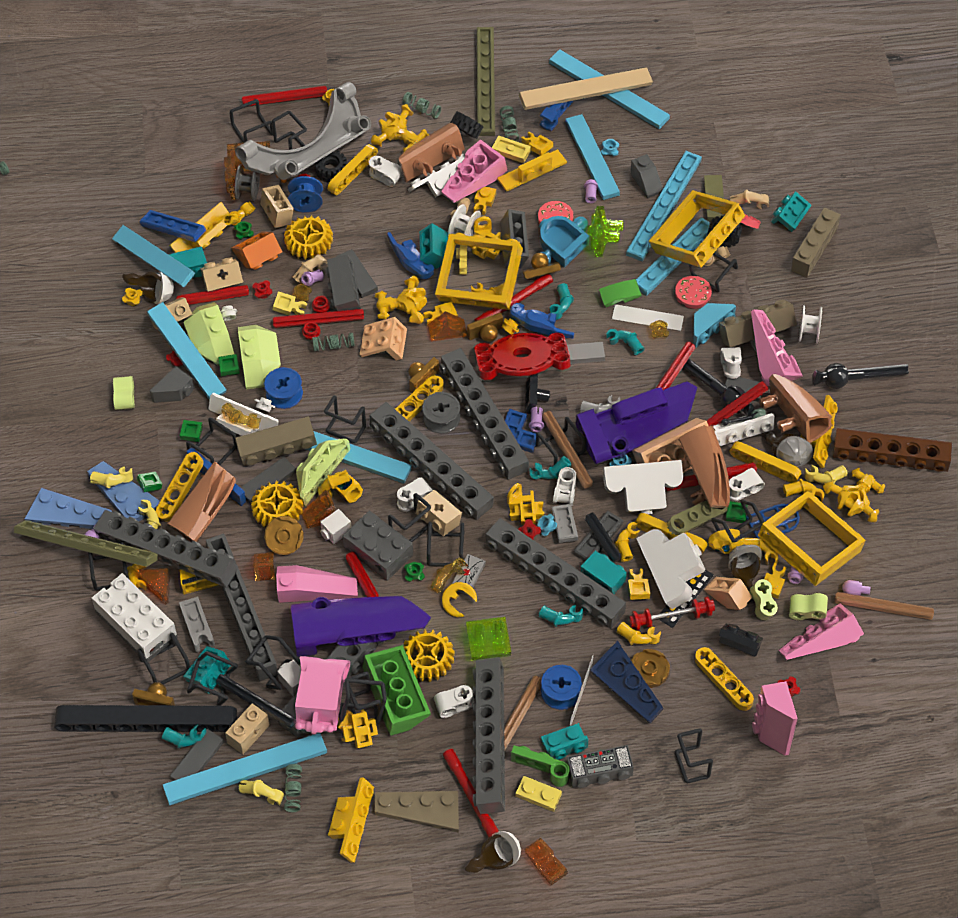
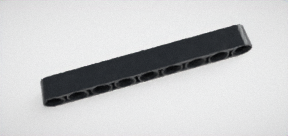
M60 705L56 707L54 728L62 732H164L169 727L176 732H190L194 726L198 725L196 728L197 732H202L205 728L211 732H226L237 720V708L233 706Z

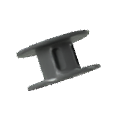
M242 164L238 166L236 173L235 198L238 200L242 191L251 192V199L254 202L258 195L260 173L254 171L253 174H244Z
M436 392L424 400L422 406L423 422L427 429L434 433L443 434L453 431L459 425L460 404L455 396L446 392Z

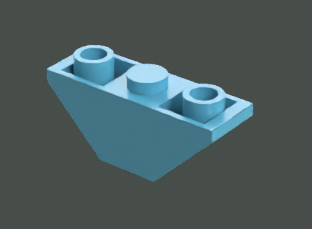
M707 303L694 313L693 344L695 348L701 343H706L711 335L717 334L720 331L719 322L724 321L727 317L736 316V306L734 304Z

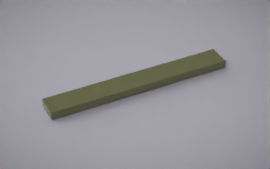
M477 27V122L484 126L479 136H495L494 27Z
M28 520L14 526V533L145 567L157 561L158 554Z

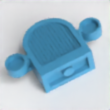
M554 216L542 220L539 228L541 229L540 244L544 252L540 253H544L548 257V264L551 263L552 257L565 268L589 245L590 236L585 232L588 227L586 218L577 217L574 222L563 216Z

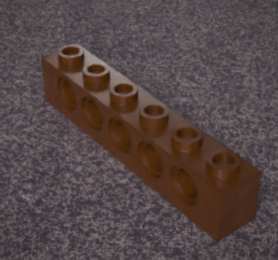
M837 428L834 438L833 458L948 472L951 463L952 442Z

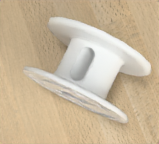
M464 204L460 205L451 219L448 236L458 232L466 236H473L474 221L481 217V212L475 211L469 217L466 215V206Z
M803 305L799 342H801L802 333L816 334V344H818L822 307H820L819 315L813 316L805 315V305Z

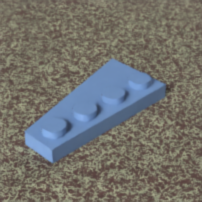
M104 461L87 471L89 477L93 471L103 474H119L117 470ZM132 481L111 486V488L96 484L123 517H133L138 522L147 517V515H141L138 512V507L142 509L147 508L141 504V500L150 501L151 507L155 511L160 502L148 492H143L142 488Z
M41 488L25 520L41 522L44 525L53 523L61 524V526L65 527L76 525L80 528L93 529L105 510L112 512V510Z

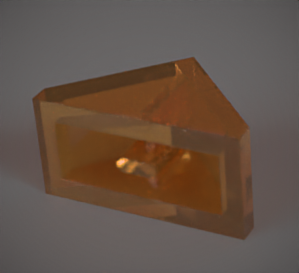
M446 311L428 324L431 342L467 336L464 319Z
M325 490L303 510L302 515L307 528L321 525L320 522L335 512V506L329 490Z
M274 552L254 554L253 567L256 581L276 580Z
M168 568L139 569L137 571L139 580H143L146 583V588L165 605L168 604L170 588Z

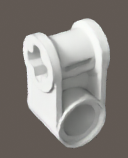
M373 156L369 160V166L371 167L369 175L387 186L393 187L403 175L402 168L398 164L392 163L381 156Z
M740 347L721 348L720 357L724 375L731 379L740 377V364L742 361Z
M565 467L560 470L557 486L554 491L553 503L562 502L573 506L576 487V472L573 468Z
M753 468L729 480L730 500L739 501L759 492L764 487L765 483Z
M423 478L415 479L397 491L398 509L403 512L411 511L414 509V493L419 494L423 498L433 490Z
M466 685L440 692L433 698L441 718H447L469 710L473 707V703H475L472 689Z

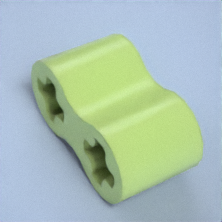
M133 376L113 378L115 410L134 408Z
M765 579L757 581L750 588V594L756 603L755 614L761 620H768L778 609L776 602L771 596L772 585Z
M821 593L792 595L790 598L789 617L794 620L826 618L828 597Z

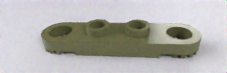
M706 500L672 516L667 522V528L675 536L689 532L710 522L713 517L722 516L728 507L721 508V510L709 507ZM674 522L680 523L681 529L677 528Z

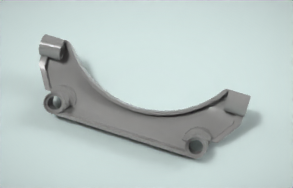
M346 82L332 91L326 121L318 135L307 145L292 150H277L248 140L235 149V153L246 169L264 175H270L275 172L280 179L285 180L371 128V121L367 116H361L357 100L354 97L356 95V88L351 82Z

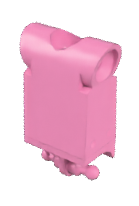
M300 656L301 674L295 703V728L297 730L305 729L314 735L323 731L329 733L337 731L343 683L350 669V660H324L316 657Z

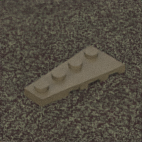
M458 791L375 792V815L396 820H409L415 824L421 825L423 823L432 825L434 828L451 829L452 832L459 833Z

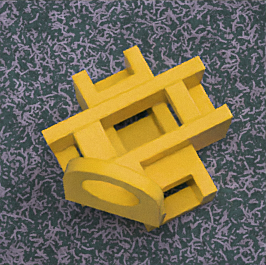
M479 217L474 221V235H480L483 238L501 237L500 232L496 235L492 233V222L489 217ZM481 221H487L485 225H478ZM469 246L472 248L473 254L482 259L488 256L494 260L501 252L499 249Z
M519 483L510 489L507 495V504L510 508L511 521L521 520V525H524L525 520L531 519L533 524H536V519L544 516L542 509L543 501L534 502L533 491H530V495L522 496V485Z
M364 709L356 714L346 710L342 722L338 718L337 728L343 731L344 738H341L343 742L354 740L356 748L373 745L371 736L378 735L376 721L374 718L368 719L367 712Z

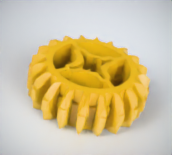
M304 215L303 219L297 217L296 221L291 220V225H287L284 233V242L288 251H291L292 256L297 255L298 259L304 257L306 260L307 257L312 259L314 256L321 255V253L326 254L327 250H330L333 242V232L329 224H326L325 219L320 220L319 216L314 218L312 215L310 218H307Z
M276 480L275 484L268 482L267 487L261 485V490H256V496L252 497L251 503L252 515L256 518L257 523L261 522L263 528L274 518L280 516H289L299 521V515L303 513L302 508L304 504L300 498L299 490L293 488L292 484L286 486L285 481L279 484Z
M424 629L423 634L416 631V637L410 635L409 641L405 640L403 643L416 678L420 677L421 682L424 678H428V681L431 682L432 677L439 680V674L445 676L446 670L450 671L451 664L454 663L455 652L453 645L448 641L447 636L442 638L441 632L435 635L434 630L427 633ZM417 650L418 655L416 656V659L413 660L411 656L413 652ZM442 651L444 656L440 661H438V653Z

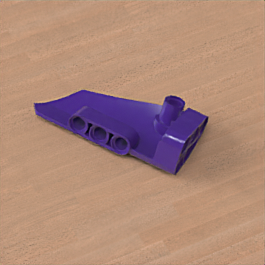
M684 382L665 390L655 388L613 404L610 409L596 414L594 409L576 414V427L586 438V450L593 462L597 465L616 457L623 458L628 452L687 422L698 387L689 382ZM622 444L625 448L618 450L615 445Z
M402 596L330 600L318 597L313 602L291 604L298 658L300 656H314L317 654L316 646L320 644L337 642L340 646H350L391 640L395 637V632L424 629L431 619L426 612Z

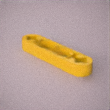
M370 144L366 145L329 182L328 191L334 195L340 194L369 165L370 158L377 156L378 149Z
M436 375L429 377L395 410L400 414L402 413L405 419L411 421L423 410L424 400L418 399L417 396L419 394L429 396L436 392H442L444 388L443 379ZM408 405L415 407L411 412L406 411L404 408Z
M734 442L729 450L734 458L745 463L754 462L758 469L790 483L797 482L801 475L798 467L742 442Z
M190 452L185 456L159 502L156 513L162 521L168 522L175 515V511H178L203 467V459L198 453ZM195 459L197 460V463H196V464H195V463H193V464L190 463L191 460H195ZM184 474H188V481L185 483H181L180 477ZM179 491V497L175 500H172V492ZM163 510H168L169 513H168V514H163L162 511H163Z
M640 513L635 520V523H638L637 528L644 532L658 529L669 540L676 537L675 534H671L672 532L667 528L666 522L653 516ZM686 532L685 534L693 541L694 545L697 544L703 554L708 546L707 542L694 534Z
M706 647L698 649L695 654L697 666L739 710H749L754 700L752 693L712 650ZM701 655H702L703 657L708 656V659H707V660H706V659H702V660H701L700 658H701ZM720 668L723 674L716 676L712 673V670ZM732 682L736 685V688L729 690L725 687V684ZM741 698H742V699H746V698H747V699H748V702L746 703V702L744 701V702L741 703L740 700H741Z

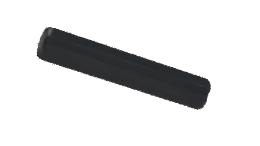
M595 513L587 514L585 521L611 561L616 562L620 560L621 553Z

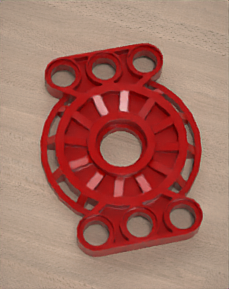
M517 333L502 337L492 345L479 343L474 347L479 376L483 380H491L498 373L510 376H529L542 372L551 366L559 370H565L571 366L565 336L561 333H552L548 337L535 333ZM519 354L529 355L527 357H516V355Z

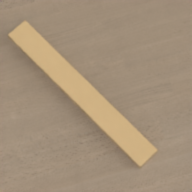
M646 67L523 91L519 93V97L524 110L649 86L652 85L653 81Z

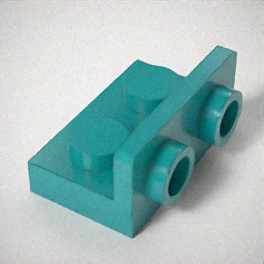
M797 192L790 196L787 194L781 201L783 205L773 212L772 215L774 217L771 222L774 224L779 221L792 232L812 205Z
M208 646L199 655L200 657L204 652L208 651L229 660L224 651ZM206 656L200 661L193 684L197 683L213 690L217 685L216 679L220 674L224 675L231 665ZM196 661L183 676L187 682H190Z
M579 723L541 736V742L546 753L557 760H561L574 752L580 753L588 748L589 739L587 735L584 736Z

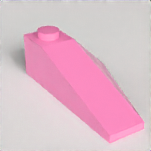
M479 140L467 150L464 160L458 164L457 171L450 177L441 193L455 203L495 182L498 177L508 171L505 157L482 140Z
M752 310L751 315L759 370L762 374L763 382L770 386L769 378L772 374L780 375L790 381L803 377L792 355L788 356L784 350L785 343L783 340L775 336V328L764 311Z
M298 565L277 566L276 579L279 603L313 601L318 597L327 599L358 598L357 578Z
M840 603L827 611L826 618L820 619L814 626L809 625L805 628L806 633L803 636H796L782 647L779 652L788 660L854 643L864 633L854 614Z

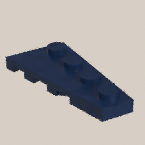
M618 640L590 669L597 678L648 723H651L664 709Z

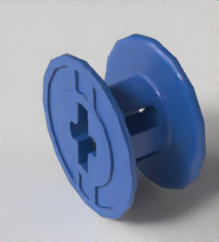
M300 176L289 182L288 191L290 194L287 199L295 211L313 212L322 206L323 201L320 195L323 191V185L319 180L309 176Z
M285 367L269 372L265 378L264 386L266 398L272 401L271 405L276 408L286 409L299 403L303 395L300 375L295 370Z
M555 665L548 668L541 680V696L544 702L554 709L564 710L575 706L582 686L579 673L567 665Z

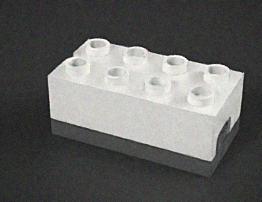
M123 573L110 582L111 587L109 589L103 588L92 597L96 614L137 654V649H141L148 662L156 657L162 649L172 644L170 633H174L178 639L174 623Z

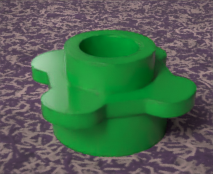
M242 221L235 225L236 238L252 237L254 232L251 231V223Z
M411 562L405 565L404 569L407 573L405 579L411 582L417 579L421 581L425 578L422 571L424 569L422 563Z

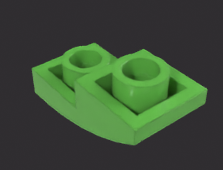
M636 279L615 283L599 289L605 307L621 301L627 303L642 296Z

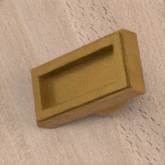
M536 253L531 258L533 268L523 270V275L528 279L560 271V263L548 264L549 259L544 253Z
M501 312L468 324L467 337L469 340L481 337L486 342L496 340L498 330L503 328Z
M433 357L426 365L421 362H414L410 365L408 370L411 377L409 380L410 392L413 393L429 377L439 372L438 359Z
M160 682L151 684L147 691L134 689L132 694L135 705L175 706L173 697L166 696L167 689Z

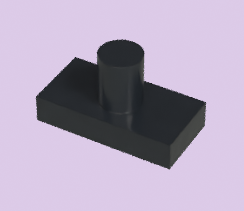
M538 373L529 375L526 380L525 413L531 414V409L536 407L537 400L548 402L550 398L549 390L538 389Z

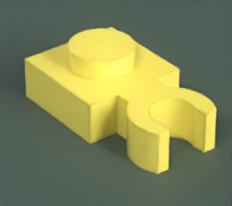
M460 245V248H456V259H460V274L467 275V246Z
M278 291L272 310L286 315H290L291 311L295 312L296 315H302L305 311L299 308L306 309L307 303L304 301L295 302L296 297Z

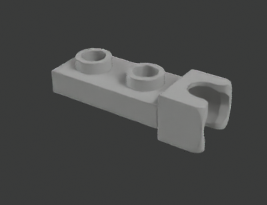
M198 596L179 602L195 651L197 653L200 652V644L202 642H207L210 647L214 648V639Z

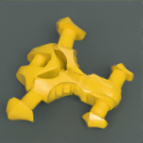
M404 104L401 106L402 112L400 116L387 112L385 114L387 121L385 122L382 119L378 121L382 134L379 136L373 135L371 144L382 147V142L386 139L389 141L401 139L404 140V143L408 144L407 147L403 148L405 152L429 134L426 129L421 130L418 135L407 130L406 118L414 113L410 110L408 104Z
M411 276L404 281L408 287L397 298L386 297L387 293L382 290L375 293V297L378 298L376 307L380 312L377 315L378 319H387L390 316L387 312L394 311L396 308L411 314L409 318L410 323L421 324L423 322L424 316L419 311L427 303V298L425 297L426 290L424 288H415L419 285V280L416 276Z
M858 467L851 472L852 477L859 479L856 486L845 485L841 488L833 484L835 480L823 485L826 494H829L830 491L838 494L837 509L841 510L845 505L850 509L847 514L849 517L863 511L869 516L868 522L875 523L877 521L879 509L873 510L869 506L870 502L866 493L873 488L878 494H882L885 484L881 485L876 482L872 475L864 474Z

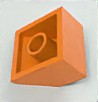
M260 232L231 247L246 268L253 270L263 266L262 263L267 260H275L278 258V254L282 253L273 232Z

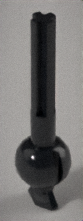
M689 358L683 368L721 396L720 400L724 408L745 393L741 387L733 385L727 387ZM750 403L743 409H741V411H743L746 416H751L754 407L752 403Z
M833 363L827 366L824 372L815 370L812 374L813 386L825 382L828 387L839 389L844 387L848 380L909 374L908 364L847 369L840 363Z

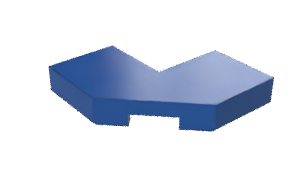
M509 409L505 418L506 424L521 449L533 453L536 446V433L522 430L527 414Z

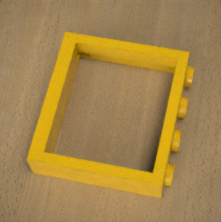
M692 190L653 235L649 243L656 254L702 268L745 217V214L739 203ZM701 208L725 214L694 252L670 245Z
M463 233L449 234L435 292L438 300L509 310L523 251L520 242L515 239L501 240L498 237L466 236ZM456 245L512 251L502 296L446 289Z
M809 491L764 522L758 534V537L814 586L818 585L859 554L866 541ZM803 507L848 545L846 549L822 567L776 528Z

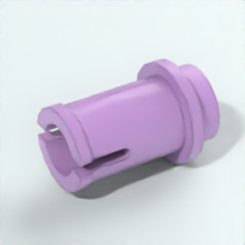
M590 179L584 184L586 189L585 201L587 203H595L597 200L596 190L598 189V184L595 180Z
M320 270L307 271L301 276L302 283L307 286H311L313 283L324 279V274Z
M537 407L531 409L529 428L532 432H540L544 428V423L542 422L543 409L540 407L539 412H537Z
M791 566L788 579L793 584H799L803 580V575Z

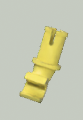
M811 465V472L805 468V479L807 481H816L822 484L835 480L833 483L835 484L836 481L846 477L848 474L843 465L830 472L826 471L824 474L819 473L818 468Z
M125 467L119 469L118 475L93 471L90 476V483L111 488V486L131 482L133 480L132 468L125 472Z
M141 500V504L147 508L142 509L138 507V512L141 515H147L148 519L146 522L152 525L155 529L160 528L161 524L159 523L158 515L151 507L150 501Z
M242 780L241 784H239V791L241 793L268 797L267 801L272 805L276 802L280 806L284 797L282 791L272 789L261 780Z

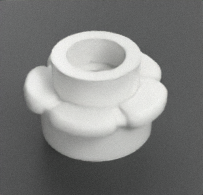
M224 306L220 311L223 320L230 321L235 319L237 309H233V306Z

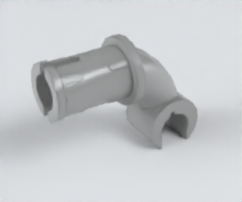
M612 395L609 396L608 403L605 405L583 401L580 412L594 409L596 414L610 409L613 404L619 402L620 397L617 401L612 402Z

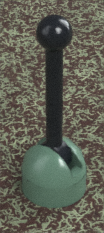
M758 408L753 410L751 416L729 420L724 418L721 420V424L727 426L728 423L755 419L766 415L764 408Z

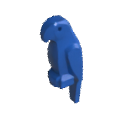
M391 232L387 233L388 240L396 256L406 270L421 279H428L434 274V266L432 264H423L420 260V253L416 249V244L411 239L402 242L400 245L395 241Z
M515 303L511 306L510 317L526 329L544 335L561 333L565 338H574V332L555 327L557 314H545L538 310H525L524 305L521 303Z

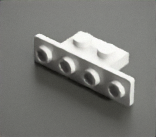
M464 154L461 157L457 156L452 164L447 162L441 165V170L437 172L433 170L432 174L427 173L428 176L425 179L420 180L418 178L410 183L412 186L408 188V191L411 192L427 183L435 198L441 195L442 189L450 177L457 171L458 164L464 160Z
M212 393L210 396L208 409L220 414L216 421L240 436L278 426V419L218 394Z
M771 413L752 420L728 423L727 426H723L720 423L714 425L713 430L719 445L723 446L773 430L775 416Z

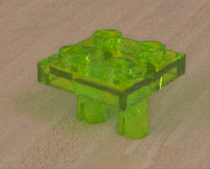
M596 206L595 212L591 216V225H588V235H591V249L594 250L595 257H602L608 242L619 243V231H623L624 222L623 220H608L605 215L604 206Z
M506 617L466 622L471 661L511 656Z

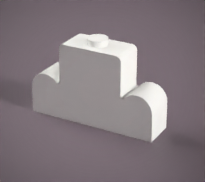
M682 460L604 467L603 479L605 489L612 494L619 493L624 489L625 505L628 513L641 512L648 515L653 514L652 511L663 510L667 506L665 487L676 488L682 483Z
M653 529L636 538L665 603L671 609H674L690 600L692 588L686 581L705 571V567L700 559L702 553L697 544L694 545L693 541L685 533L669 540L658 529Z

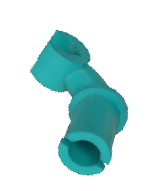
M566 283L557 286L560 304H553L549 307L550 313L557 314L556 320L562 317V313L574 301V297L570 294Z
M610 329L606 333L607 339L614 336V338L610 339L611 345L617 344L619 340H624L626 344L628 343L634 355H639L645 350L637 339L635 332Z
M563 456L553 467L550 466L548 470L543 469L541 464L535 463V469L538 471H533L530 468V476L533 479H558L560 470L570 467L571 462L567 457Z
M544 605L539 612V617L550 621L557 627L558 625L581 621L583 618V608L580 612L576 613V605L570 607L569 613L563 614L561 611H554Z
M196 725L190 731V735L187 736L185 733L182 735L167 727L161 739L176 745L180 749L200 741L206 735V728L201 734H197L196 728L198 725Z

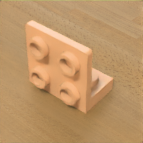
M396 317L365 325L360 356L365 357L387 351L396 361L403 358L407 328Z

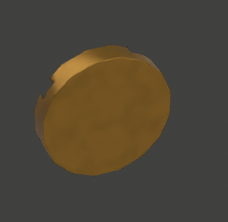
M280 516L268 523L265 529V541L273 552L279 555H288L300 548L304 532L297 520L289 516Z
M645 649L643 652L636 653L631 659L650 688L658 687L667 680L670 664L663 653L653 649Z

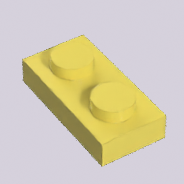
M501 136L497 137L492 146L502 156L521 163L526 161L531 151V146Z
M523 776L515 797L554 812L562 791Z

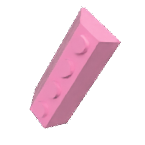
M786 681L764 685L761 687L760 694H758L757 712L754 713L755 722H752L753 732L758 734L760 742L786 756L789 755L797 723V715Z

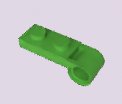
M513 746L511 751L512 762L550 773V781L557 787H562L568 783L569 766L565 762L554 759L544 752L537 753L531 751L525 746ZM562 772L564 773V775L557 776L555 773Z

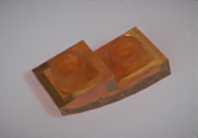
M539 838L524 849L528 858L550 885H553L568 874L566 867L554 856L553 850L542 838Z

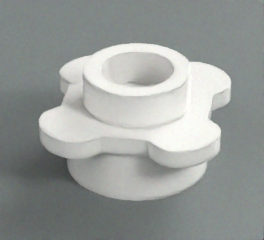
M263 397L260 400L254 399L257 402L256 408L270 412L271 407L275 408V406L271 405V400Z

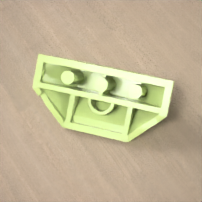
M215 302L196 307L192 312L193 315L187 317L184 321V326L189 339L202 357L220 366L218 357L233 355L234 351L220 309Z
M258 325L238 327L246 390L265 387L266 376L281 365L276 333Z
M338 439L319 443L316 448L309 452L306 461L298 466L296 475L299 493L305 507L318 492L317 488L328 477L327 475L332 474L350 451L349 440Z

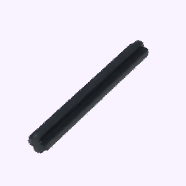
M220 674L216 679V683L249 704H254L287 727L292 728L296 723V718L227 676Z

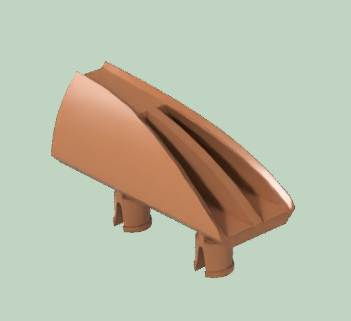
M453 123L446 124L412 145L399 157L406 183L422 174L428 176L427 172L432 174L434 167L450 158L456 159V155L461 157L465 148L457 125Z
M772 374L770 376V395L760 398L759 403L764 410L778 404L788 418L777 422L781 433L796 427L805 440L811 443L824 435L833 426L830 413L807 391L780 375Z
M703 425L679 437V441L686 456L680 459L682 460V470L684 472L691 466L701 487L699 491L690 496V498H696L693 501L695 505L707 500L709 507L725 508L730 503V487L726 464L713 427Z
M215 461L205 475H201L202 479L198 480L196 487L168 522L169 526L190 542L199 541L229 497L236 482V478Z

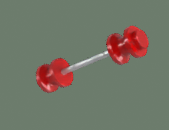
M707 596L704 597L702 602L692 599V608L653 616H651L648 608L642 614L632 611V616H629L631 628L634 627L636 631H639L643 625L651 628L653 619L693 612L694 617L699 619L700 614L703 613L712 616V612L715 611V604Z

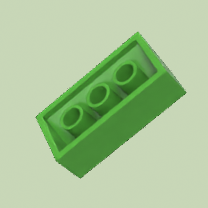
M403 645L364 656V672H369L370 680L382 681L385 684L387 700L382 717L390 736L409 731L431 715ZM370 684L375 700H380L382 703L381 685Z

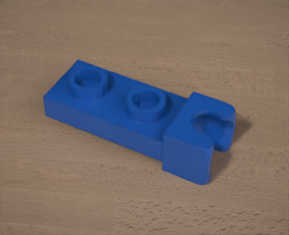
M573 101L553 104L549 108L546 107L540 114V117L543 118L540 126L552 131L558 124L559 117Z

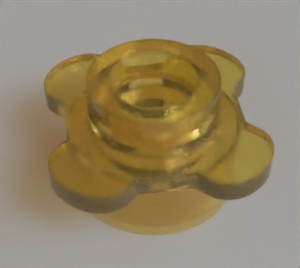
M299 284L294 287V294L292 296L296 297L295 300L308 302L312 289L304 284Z
M662 320L651 323V336L653 338L668 337V324Z

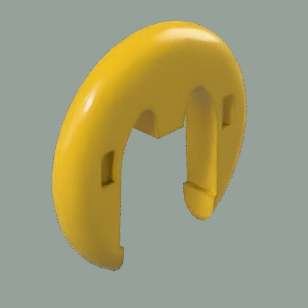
M456 582L449 585L443 592L442 605L449 615L464 617L462 613H459L451 605L450 599L456 600L459 597L456 592L464 591L477 602V595L469 584Z

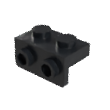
M726 623L719 633V636H721L720 643L752 656H757L763 640L758 634L739 629L734 624Z

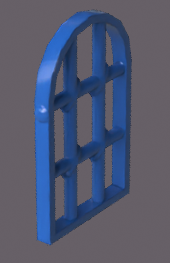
M788 504L774 505L759 511L764 522H766L772 516L765 517L763 513L774 509L778 513L780 511L778 508H785ZM798 511L795 513L797 517L785 520L777 526H785L786 530L781 531L783 534L794 530L798 526L800 519ZM756 513L751 514L752 517L757 516ZM797 520L794 526H792L791 528L788 527V523ZM760 521L750 522L749 525L752 528L754 527L753 525L759 524ZM753 531L755 537L759 538V531Z

